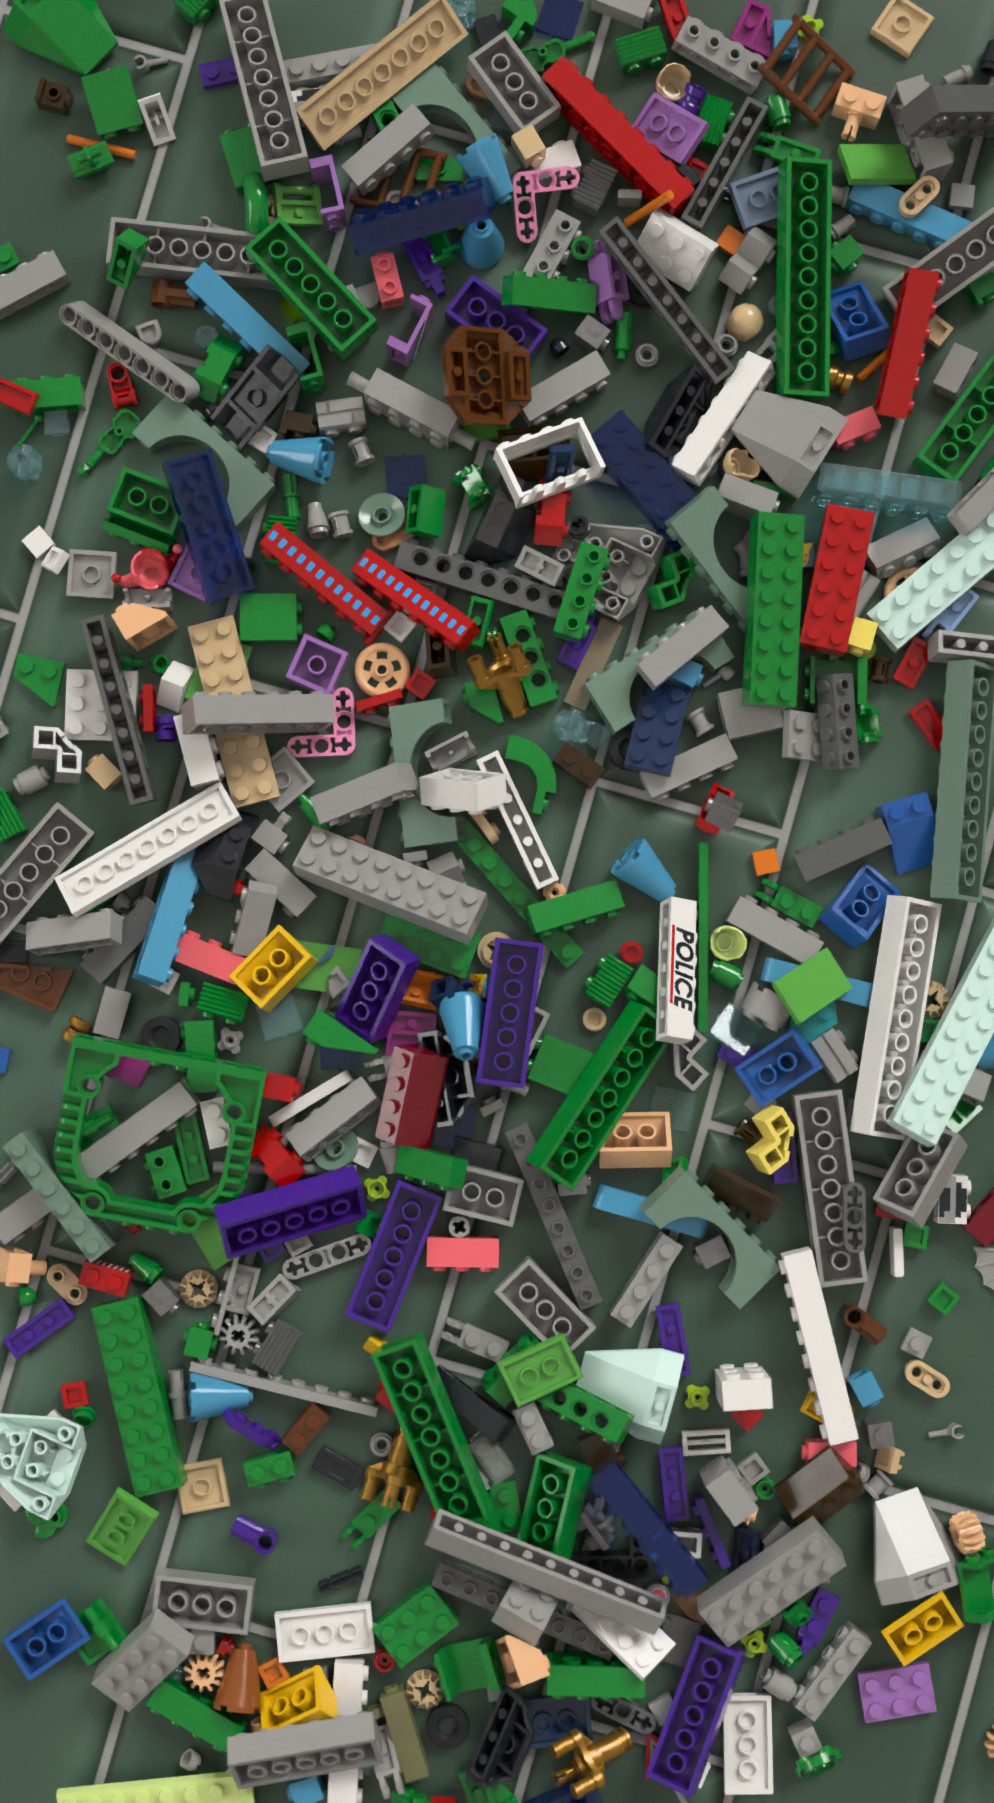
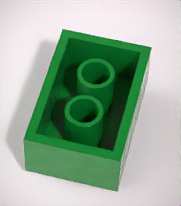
M123 466L106 510L111 517L177 541L194 498L190 491Z
M431 1577L373 1621V1632L400 1668H403L459 1625L460 1615L443 1592L431 1586Z

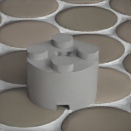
M754 981L740 1006L743 1008L741 1012L755 1021L757 1017L762 1019V1023L765 1024L764 1026L775 1032L779 1028L783 1029L790 1013L775 991L762 984L758 988L759 984Z

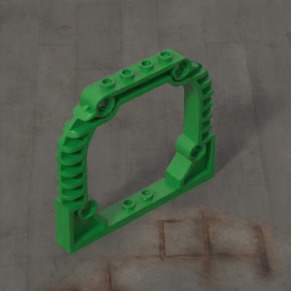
M76 1033L72 1037L62 1092L63 1099L54 1143V1163L60 1180H62L73 1196L81 1200L80 1207L84 1213L96 1217L98 1221L109 1222L110 1220H116L125 1226H134V1224L144 1225V1228L148 1230L166 1229L169 1233L181 1235L182 1232H195L200 1227L201 1221L216 1218L214 1206L237 1200L245 1187L268 1068ZM122 1056L147 1060L153 1066L174 1065L173 1068L180 1071H188V1068L217 1073L215 1084L226 1099L222 1110V1117L226 1123L231 1125L222 1177L218 1186L206 1198L186 1197L179 1200L175 1205L115 1195L112 1187L106 1182L89 1178L81 1162V1140L89 1098H94L100 1093L104 1086L103 1075L117 1066ZM92 1079L95 1081L96 1088L88 1089L85 1086V1080ZM237 1106L241 1109V1114L233 1116L229 1113L228 1108ZM88 1198H98L100 1205H91ZM192 1214L195 1216L196 1221L193 1223L186 1222L184 1215Z

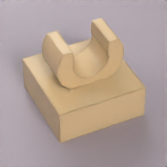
M893 1446L878 1448L874 1467L891 1474H897V1471L902 1469V1465L899 1464L900 1456H904L905 1453Z

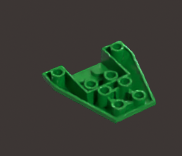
M15 0L3 32L21 49L83 76L89 75L118 46V41L95 0Z

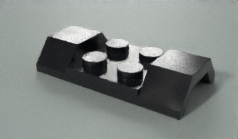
M266 345L210 418L223 426L237 440L238 447L244 449L253 436L261 431L288 397L289 391L301 378L299 370L282 353L270 345Z

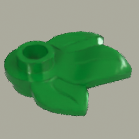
M63 1504L55 1512L58 1515V1520L55 1515L50 1520H46L26 1509L23 1510L26 1520L36 1525L34 1536L40 1539L53 1536L56 1529L64 1526L69 1518V1510Z

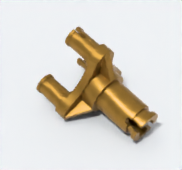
M495 633V639L493 634L487 637L493 653L490 667L486 670L483 658L480 655H474L467 660L474 676L473 683L476 689L498 690L508 717L517 718L527 713L526 710L530 708L520 681L532 672L531 663L526 659L520 642L510 644L506 650L501 633Z
M397 1426V1435H394L388 1460L366 1467L364 1473L366 1478L359 1498L374 1502L379 1481L384 1479L386 1486L380 1505L386 1507L388 1499L391 1497L388 1507L395 1509L400 1487L403 1488L404 1485L406 1490L400 1509L414 1513L419 1492H422L424 1483L414 1470L410 1468L413 1456L401 1427Z
M621 1726L616 1732L614 1730L593 1742L578 1729L570 1730L567 1732V1736L549 1745L551 1753L556 1759L573 1750V1758L569 1761L570 1763L557 1771H553L552 1777L555 1780L563 1776L555 1782L558 1787L576 1777L578 1779L584 1777L574 1784H570L571 1792L576 1800L593 1790L598 1791L604 1788L605 1765L624 1755L627 1750H633V1742L629 1733Z

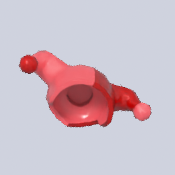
M175 544L172 548L173 552L167 556H163L161 552L155 549L141 550L131 560V572L124 576L114 573L111 576V580L123 588L130 589L140 586L145 590L154 591L160 589L169 580L170 570L176 566L183 548L181 545Z

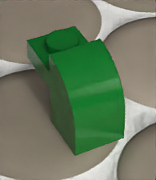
M505 0L502 5V17L512 23L507 33L515 44L520 45L526 33L532 37L535 33L537 21L536 6L533 0Z

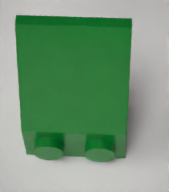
M318 1009L302 1032L306 1035L304 1040L314 1047L320 1045L322 1047L377 1054L380 1051V1048L372 1043H368L323 1009Z

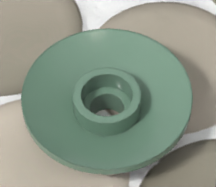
M378 493L370 496L363 502L359 509L358 518L361 527L366 533L375 537H386L400 529L405 519V509L402 502L396 496L388 493ZM381 517H387V519L379 521Z
M350 1130L314 1158L316 1163L327 1171H335L348 1166L358 1151V1139L355 1133Z

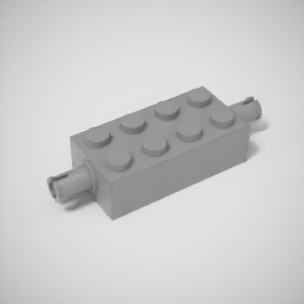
M379 368L375 370L370 381L354 371L349 375L346 382L347 386H351L364 393L366 406L371 413L377 416L382 414L388 417V421L395 426L401 427L403 425L409 428L411 434L419 438L424 436L430 439L429 442L440 449L442 447L449 449L453 441L468 448L470 451L475 446L478 437L460 429L462 424L449 405Z

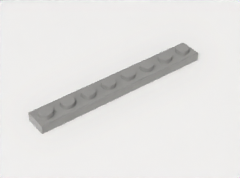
M210 1357L207 1360L194 1358L189 1368L190 1372L376 1417L379 1403H376L372 1397L361 1396L360 1399L352 1397V1393L348 1391L338 1390V1393L328 1391V1387L319 1384L311 1387L305 1385L306 1382L303 1380L292 1379L287 1381L283 1380L279 1374L276 1377L268 1373V1376L259 1374V1370L255 1368L245 1367V1370L235 1368L236 1365L230 1362L214 1363Z

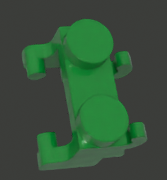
M452 222L440 225L434 223L419 229L422 239H427L434 252L430 256L433 264H440L442 268L448 267L455 260L456 257L454 253L452 254L453 251L459 253L463 250L461 243L450 246L444 232L446 229L448 232L454 229Z
M477 464L464 467L461 471L455 473L451 479L452 483H456L458 487L462 485L469 496L468 504L470 506L468 508L470 511H474L481 504L489 501L494 491L490 484L484 483L481 478L482 471Z
M862 704L855 707L858 745L879 742L878 739L884 737V732H881L878 715L881 714L880 709H874L873 704Z

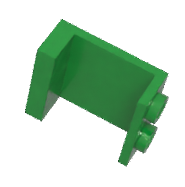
M309 321L286 327L290 344L296 350L311 346L317 372L301 376L300 378L304 395L315 396L321 394L327 387Z
M810 656L807 663L803 665V677H807V686L803 687V700H807V707H818L815 676L836 673H853L855 707L867 704V657H858L855 660H815V656Z
M983 1547L979 1552L968 1554L965 1556V1559L957 1562L964 1622L986 1625L994 1620V1598L989 1564L994 1562V1551L991 1547Z
M494 1635L441 1645L433 1654V1664L435 1669L438 1670L440 1688L442 1693L445 1694L447 1702L452 1701L457 1693L486 1687L490 1688L491 1693L500 1692L503 1685L507 1683Z

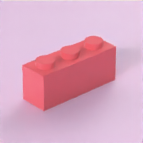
M187 930L182 938L179 937L177 946L180 947L175 961L237 985L229 976L246 957L232 953V948L230 951L221 948L223 943L209 939L208 942L200 939L201 934L191 930Z
M428 1235L426 1267H432V1271H446V1267H455V1271L461 1272L470 1271V1267L479 1268L481 1272H493L494 1268H499V1236H465L456 1238L453 1235Z

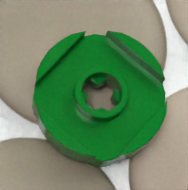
M831 1745L819 1749L817 1751L819 1755L812 1758L805 1756L797 1760L795 1772L799 1780H806L804 1775L809 1773L813 1778L831 1770L836 1766L835 1760L841 1763L843 1758L839 1749L831 1748Z

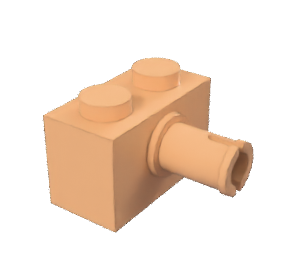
M842 82L831 116L846 121L841 137L846 140L850 131L851 134L848 141L853 142L856 139L859 126L875 130L887 97Z
M0 1246V1282H5V1286L19 1287L20 1283H29L30 1275L44 1276L46 1274L47 1263L45 1260H32L33 1254L18 1247Z

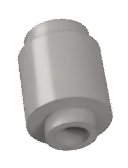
M36 764L17 774V777L13 779V783L20 795H30L49 785L48 780L51 779V776L45 766L41 767L39 764Z
M775 1666L766 1668L760 1676V1681H762L761 1687L781 1701L789 1702L797 1691V1684L794 1683V1679Z

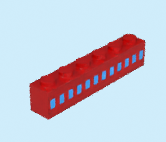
M277 521L258 544L261 547L260 552L269 560L272 558L276 559L280 563L278 567L288 575L293 573L298 577V584L306 590L311 588L317 593L315 597L326 606L328 603L336 609L334 613L342 620L349 619L354 623L352 628L362 636L365 633L372 635L387 616L388 612L280 522Z
M369 548L351 569L356 576L355 582L364 589L370 587L373 590L372 593L381 601L387 599L391 602L389 605L395 611L407 613V618L417 626L420 623L426 627L424 630L434 638L439 636L444 639L442 641L443 644L453 651L457 648L463 653L480 632V629L473 620Z

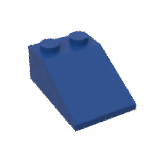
M863 281L831 290L830 332L834 342L839 346L844 362L886 349L889 343L890 327Z
M927 791L877 807L878 816L882 819L893 843L888 845L896 874H903L931 865L936 824Z
M865 861L829 902L818 919L852 949H855L870 937L884 917L887 895L899 896L901 892Z
M796 1027L734 1069L760 1108H762L822 1069L824 1065L801 1031Z
M64 1597L10 1630L2 1641L28 1681H31L89 1641L91 1636Z

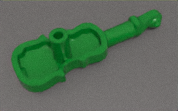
M588 31L586 35L578 36L565 43H562L558 38H553L549 42H544V45L541 47H535L534 44H531L530 47H525L520 51L537 74L543 73L546 65H553L562 56L565 58L566 52L582 47L587 42H595L596 34L595 32Z
M122 409L115 418L111 419L113 422L112 428L106 429L105 433L98 438L99 448L86 460L83 467L77 468L80 477H86L88 471L105 454H116L118 449L123 446L122 442L125 439H134L132 432L141 423L140 418L129 409Z

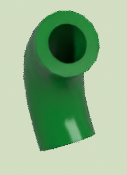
M249 171L242 178L245 200V230L249 233L260 234L269 226L267 187L262 174L257 171Z

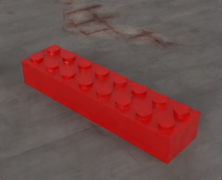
M562 56L542 75L543 82L561 105L560 115L612 167L618 169V174L634 190H642V198L647 203H650L666 191L671 190L674 193V198L660 208L678 219L685 211L694 194L695 189L691 180L686 176L682 177L677 172L675 164L670 160L666 161L661 155L659 148L653 143L650 144L644 138L642 131L638 127H633L628 122L626 115L621 110L617 111L611 105L610 99L605 94H600L588 77L584 78L579 73L575 63L571 60L567 61Z

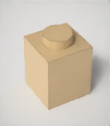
M532 124L511 136V146L525 169L530 166L536 167L544 161L546 147Z
M103 753L100 755L96 754L87 763L89 766L85 770L107 792L111 791L123 779L121 770Z

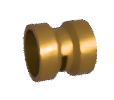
M832 365L830 368V390L837 389L840 394L846 395L854 373L840 371L839 367Z
M72 1015L69 1019L68 1028L64 1029L60 1036L72 1043V1037L76 1033H90L93 1025L76 1015Z

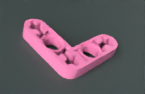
M562 166L516 172L513 175L511 183L514 190L512 193L515 234L519 240L524 243H530L537 237L535 193L574 188L580 179L579 172L575 168ZM558 171L557 176H565L567 171H569L570 174L574 175V179L570 180V184H567L565 180H559V186H556L557 178L554 172ZM543 173H548L552 179L547 187H542L539 183V178ZM520 176L528 180V184L524 185V193L530 192L529 197L520 196L517 198V193L522 194L521 186L516 185V182L520 181ZM523 200H527L531 206L530 211L526 214H521L518 210V205ZM532 217V221L527 220V226L532 229V233H529L528 238H526L525 235L521 234V230L525 228L524 221L519 222V218L527 219Z
M341 687L333 693L335 712L334 734L295 736L289 740L287 749L295 758L344 757L354 753L356 750L354 696L350 689ZM343 692H345L347 697H350V700H346L345 705L346 709L351 708V712L344 710L337 712V708L342 709V704L340 700H337V697H341ZM343 715L350 717V726L347 728L339 727L337 723L339 717ZM331 739H335V744H342L343 739H347L348 743H352V747H348L347 751H343L342 747H335L336 752H332ZM312 740L311 750L313 753L308 754V748L301 749L298 754L292 749V746L296 745V741H300L301 745H309L307 741ZM319 740L327 741V751L323 753L317 752L315 749L316 742Z

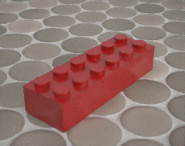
M911 267L905 268L874 411L877 414L906 419L907 414L911 415L914 400H911L913 390H917L920 378L916 374L918 366L922 367L925 358V352H922L923 343L928 342L931 328L927 327L929 318H933L936 309V303H933L935 293H939L942 279L938 278L939 272Z
M830 503L824 509L800 622L799 648L842 657L846 653L875 513Z

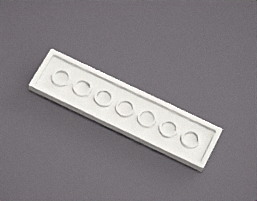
M219 781L54 879L71 913L77 918L242 821V818L224 786Z

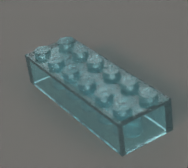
M821 462L813 476L810 501L816 502V505L826 507L830 503L849 508H861L863 511L872 513L883 511L888 516L905 514L909 515V518L917 520L927 517L932 518L934 522L944 523L946 520L949 521L946 517L947 514L961 500L963 481Z

